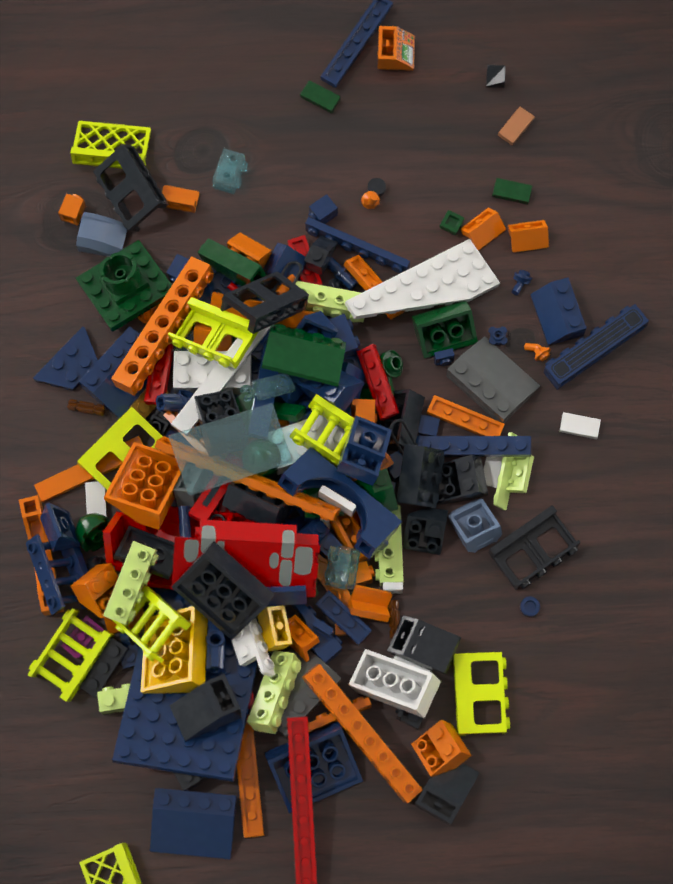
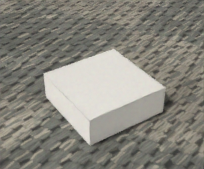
M383 582V590L389 591L392 594H401L403 592V582Z

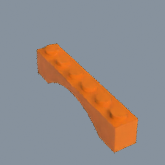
M39 496L19 499L28 540L39 534L42 543L49 542L40 520L43 506ZM45 550L48 560H54L52 550ZM51 568L52 571H53L54 577H55V579H56V578H57L56 569H55V568ZM35 571L41 612L44 616H48L51 613ZM64 608L57 613L64 612Z

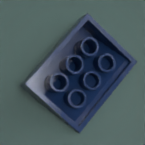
M130 326L79 381L84 391L101 405H104L118 419L129 410L132 403L146 389L148 381L147 376L142 389L134 396L117 388L111 379L140 335ZM172 364L170 372L174 369V366Z
M337 721L308 733L312 803L363 781L344 732ZM287 742L264 752L288 812L292 813L289 748Z
M155 788L150 852L231 859L237 797L233 795Z

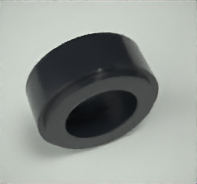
M373 178L368 182L367 190L374 191L380 197L386 191V184L381 178Z

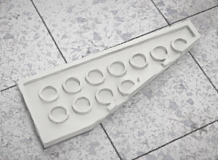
M468 239L347 300L345 306L354 319H361L383 313L393 314L396 311H413L432 308L435 305H452L455 302H469L498 287L500 282L475 245Z

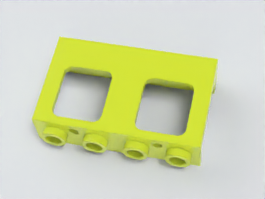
M191 297L188 301L191 311L176 334L168 333L172 344L180 349L184 347L194 355L201 354L209 361L215 360L225 368L232 367L236 369L258 332L252 334L247 330L249 325L248 319L228 311H221L218 307ZM196 322L212 328L202 345L185 339ZM226 335L243 340L233 359L216 351Z
M133 407L77 461V464L82 469L84 468L106 490H108L111 482L96 469V464L108 452L114 453L123 462L130 450V447L123 441V437L135 425H140L155 440L152 448H155L156 441L163 437Z
M502 652L454 654L453 665L458 735L506 734L507 729H510V718L506 717L505 710L509 709V700L504 694V689H507L508 684L507 677H503V669H506V657H502ZM474 661H497L499 683L474 685L471 678V663ZM475 701H500V724L477 725L474 723L473 703Z

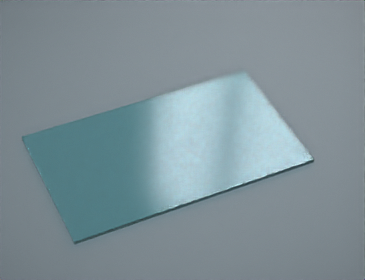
M273 403L168 435L188 496L293 462Z

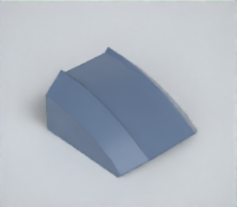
M84 212L77 235V249L80 252L109 257L111 254L123 249L127 229L120 221Z
M482 498L471 501L448 514L456 533L468 552L476 553L481 548L497 542L502 535L500 524Z

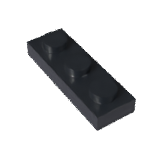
M111 637L80 685V688L94 698H98L97 692L102 691V688L105 687L129 650V647L116 638Z

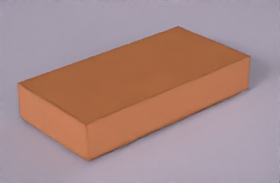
M519 107L498 132V136L513 146L534 120L535 116Z

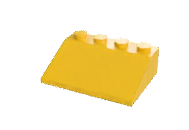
M191 606L176 610L191 623V626L187 631L180 626L178 629L175 628L157 652L164 659L163 663L156 659L152 662L143 655L141 693H189L205 682L208 619L195 607ZM159 615L151 616L145 624L144 634ZM170 619L163 622L147 643L150 647H152L168 626Z

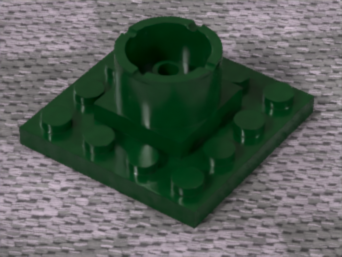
M139 240L121 251L111 254L101 263L75 278L112 332L160 304L172 286Z

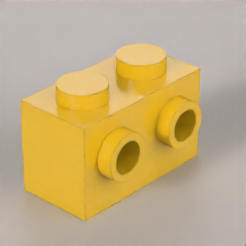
M285 605L266 607L257 615L262 629L263 640L268 646L267 652L283 650L293 644Z

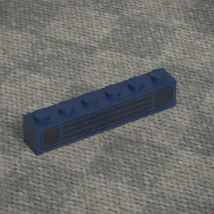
M636 304L631 307L626 306L620 311V315L610 317L603 327L600 328L598 326L590 332V336L580 338L573 348L570 349L568 347L560 353V357L550 359L545 364L543 373L558 390L645 329L649 320Z

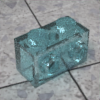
M223 149L212 179L214 189L234 194L236 188H240L242 181L240 176L242 172L245 173L247 168L245 154Z
M342 545L330 546L327 555L328 565L325 571V585L344 590L354 589L360 551Z

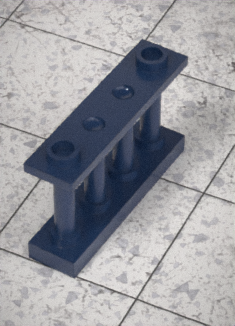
M39 534L26 542L27 550L51 615H55L65 607L64 604L79 602L76 595L62 597L58 586L73 584L88 572L80 547L61 550L63 559L48 560L45 550L51 549L49 542L42 543ZM67 566L70 576L55 579L51 568ZM80 603L82 610L88 609Z

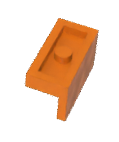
M167 185L163 186L162 193L169 203L166 208L195 213L200 195L198 191Z
M487 208L460 228L464 236L471 239L477 250H480L504 232L506 228L498 212Z
M545 220L508 225L513 252L549 247L548 226Z
M355 585L348 602L350 614L388 622L390 614L387 607L392 598V593Z
M294 615L288 619L293 643L290 646L307 662L310 660L307 651L320 642L319 637Z

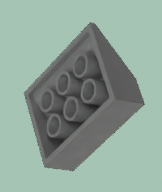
M485 336L463 353L447 369L446 374L447 378L494 420L504 424L540 388V385L500 349L495 345H491Z
M293 648L288 651L289 653H295L302 663L301 670L295 679L294 689L288 698V706L284 709L281 725L277 729L286 739L288 738L287 718L308 717L322 703L301 677L316 664H320L337 685L341 683V677L310 650L307 651L310 659L307 662ZM263 678L253 687L254 701Z

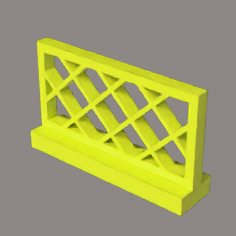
M78 121L74 145L71 148L72 163L99 166L115 151L114 148L125 144V141L132 138L136 142L132 146L134 148L139 146L143 150L139 156L146 166L151 128ZM82 127L92 130L86 135L81 132ZM106 129L110 133L102 137L99 132ZM126 131L128 135L120 138L117 133ZM138 133H146L145 137L141 140L135 137ZM96 134L99 140L92 144L89 138ZM114 136L117 142L109 145L106 140ZM84 141L89 145L86 148H78V145ZM104 143L107 148L98 150L96 147ZM115 161L110 166L113 168H122L118 161Z
M120 843L111 849L79 862L87 884H96L97 880L106 884H114L111 882L116 872L123 875L124 880L122 884H142L127 843ZM114 853L117 859L114 867L105 864L107 855ZM91 862L100 864L96 875L89 873L86 864ZM103 866L112 870L108 881L99 877Z

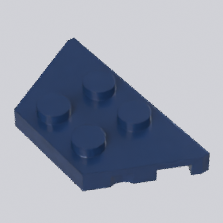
M82 327L33 377L35 382L47 383L54 387H63L70 391H74L80 385V379L98 361L85 327Z

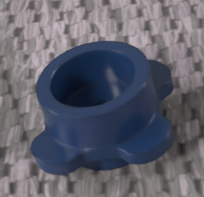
M506 327L489 328V343L491 345H505L507 343Z

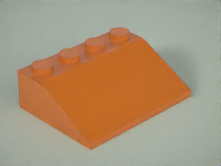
M133 442L104 495V500L138 523L159 530L175 499L173 489L188 462L180 461L174 455L163 454L158 449Z

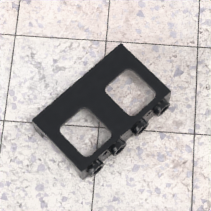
M122 144L93 171L96 181L103 187L105 196L112 202L114 211L121 217L122 224L127 230L139 232L140 228L138 225L157 208L165 209L169 205L132 145ZM115 161H118L126 174V178L114 187L105 170ZM136 190L144 203V207L132 217L123 200Z
M276 271L224 294L220 310L225 311L233 307L249 319L247 330L254 334L306 310L309 294ZM277 280L290 289V291L281 295H276L270 290L274 288ZM256 296L264 301L254 307H249L243 303Z
M553 505L489 549V555L515 590L520 587L522 590L532 583L530 580L534 577H542L548 572L546 569L551 565L556 567L563 561L562 558L567 554L572 556L579 550L577 547L581 542L573 538L556 515L557 510ZM550 528H555L567 543L568 548L551 559L537 542V538ZM524 550L536 565L537 570L520 581L506 564V559L517 551Z

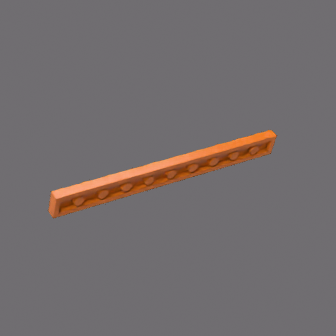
M165 436L156 441L155 448L159 449L163 454L174 455L180 461L195 464L197 468L208 469L217 476L230 478L234 483L245 484L249 489L262 491L270 498H279L287 505L301 507L304 512L318 514L320 518L327 521H333L339 515L341 509L302 492L291 496L278 485V482L253 474L244 468L217 457H209L207 453Z

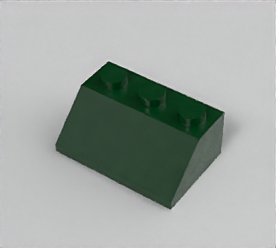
M466 301L412 316L415 334L424 358L434 356L435 352L451 348L455 350L478 342L472 310Z

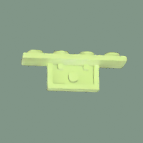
M513 432L508 433V436H517ZM534 456L502 458L493 503L501 510H507L510 493H527Z

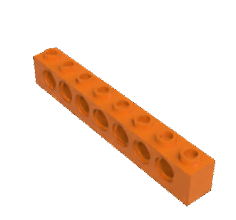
M192 256L190 257L111 379L117 388L134 396L142 389L145 379L153 372L157 361L163 357L164 350L168 344L172 343L168 333L175 334L191 311L188 301L191 297L195 299L201 298L206 285L212 281L214 273L210 264Z
M316 664L301 677L403 802L409 803L423 790L320 664Z

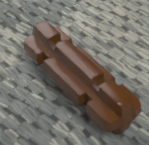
M69 399L67 408L72 411L78 410V412L88 414L95 413L99 416H103L105 413V406L101 404L94 405L95 403L85 401L77 402L74 399Z
M390 600L388 610H390L389 628H391V639L400 623L398 600Z

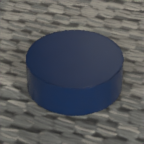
M526 597L520 604V611L526 617H534L540 610V603L534 597Z

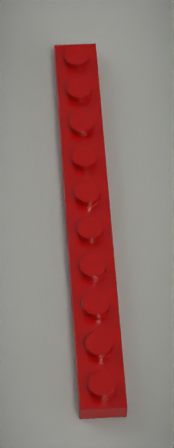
M288 717L287 730L296 884H317L308 717Z

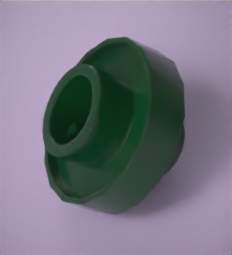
M393 350L383 352L380 355V359L386 376L392 379L400 376L403 371V362L399 354Z

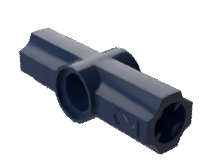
M180 390L178 394L158 395L155 401L156 408L159 411H175L180 413L194 394L188 390Z
M208 620L206 671L215 674L224 671L225 634ZM215 640L221 641L218 644H212Z

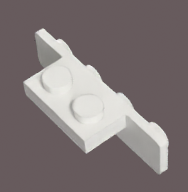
M255 617L231 641L240 666L245 667L257 660L261 673L273 677L275 676L274 664L267 652L268 646L263 640L262 629Z

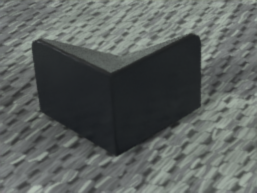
M487 65L486 87L504 88L506 65Z

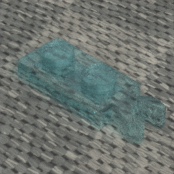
M281 373L252 381V386L244 385L240 389L241 393H249L243 399L245 402H248L255 396L258 401L294 392L295 386L290 375Z

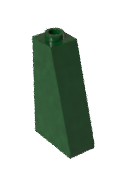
M209 238L201 245L198 251L203 262L210 264L213 269L240 286L266 276L260 264Z

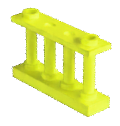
M316 394L308 405L312 412L301 430L295 428L289 437L299 446H304L307 449L312 447L327 461L338 467L340 455L354 418ZM322 415L329 422L316 441L307 434L318 416ZM339 426L344 429L345 433L335 450L331 451L323 445L334 427Z
M144 584L141 592H144L141 602L136 603L134 607L136 611L135 616L146 602L150 601V606L135 626L131 629L128 626L131 623L130 621L127 625L115 620L112 621L117 624L115 628L123 634L126 633L145 651L143 655L152 662L156 659L163 663L164 659L157 652L175 628L178 629L180 626L187 631L191 623L153 589ZM155 611H159V616L143 637L140 638L138 636L139 632ZM170 619L168 626L152 647H150L147 643L163 622Z
M75 608L67 610L63 615L62 620L64 621L38 660L35 659L29 667L30 672L28 673L30 677H36L39 673L59 687L62 692L60 698L66 702L72 701L111 637L115 636L107 630L98 632L76 617L80 611ZM71 624L95 639L94 642L96 643L92 649L85 648L65 634ZM60 640L83 655L85 660L81 666H76L54 650ZM49 657L72 672L73 678L70 682H64L43 667Z

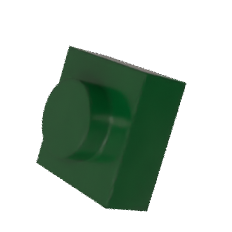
M448 210L439 228L456 236L465 218Z

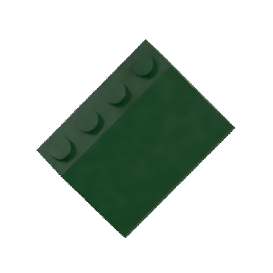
M282 324L271 325L262 368L338 387L346 342L339 338H327L319 333H307L298 328H287Z

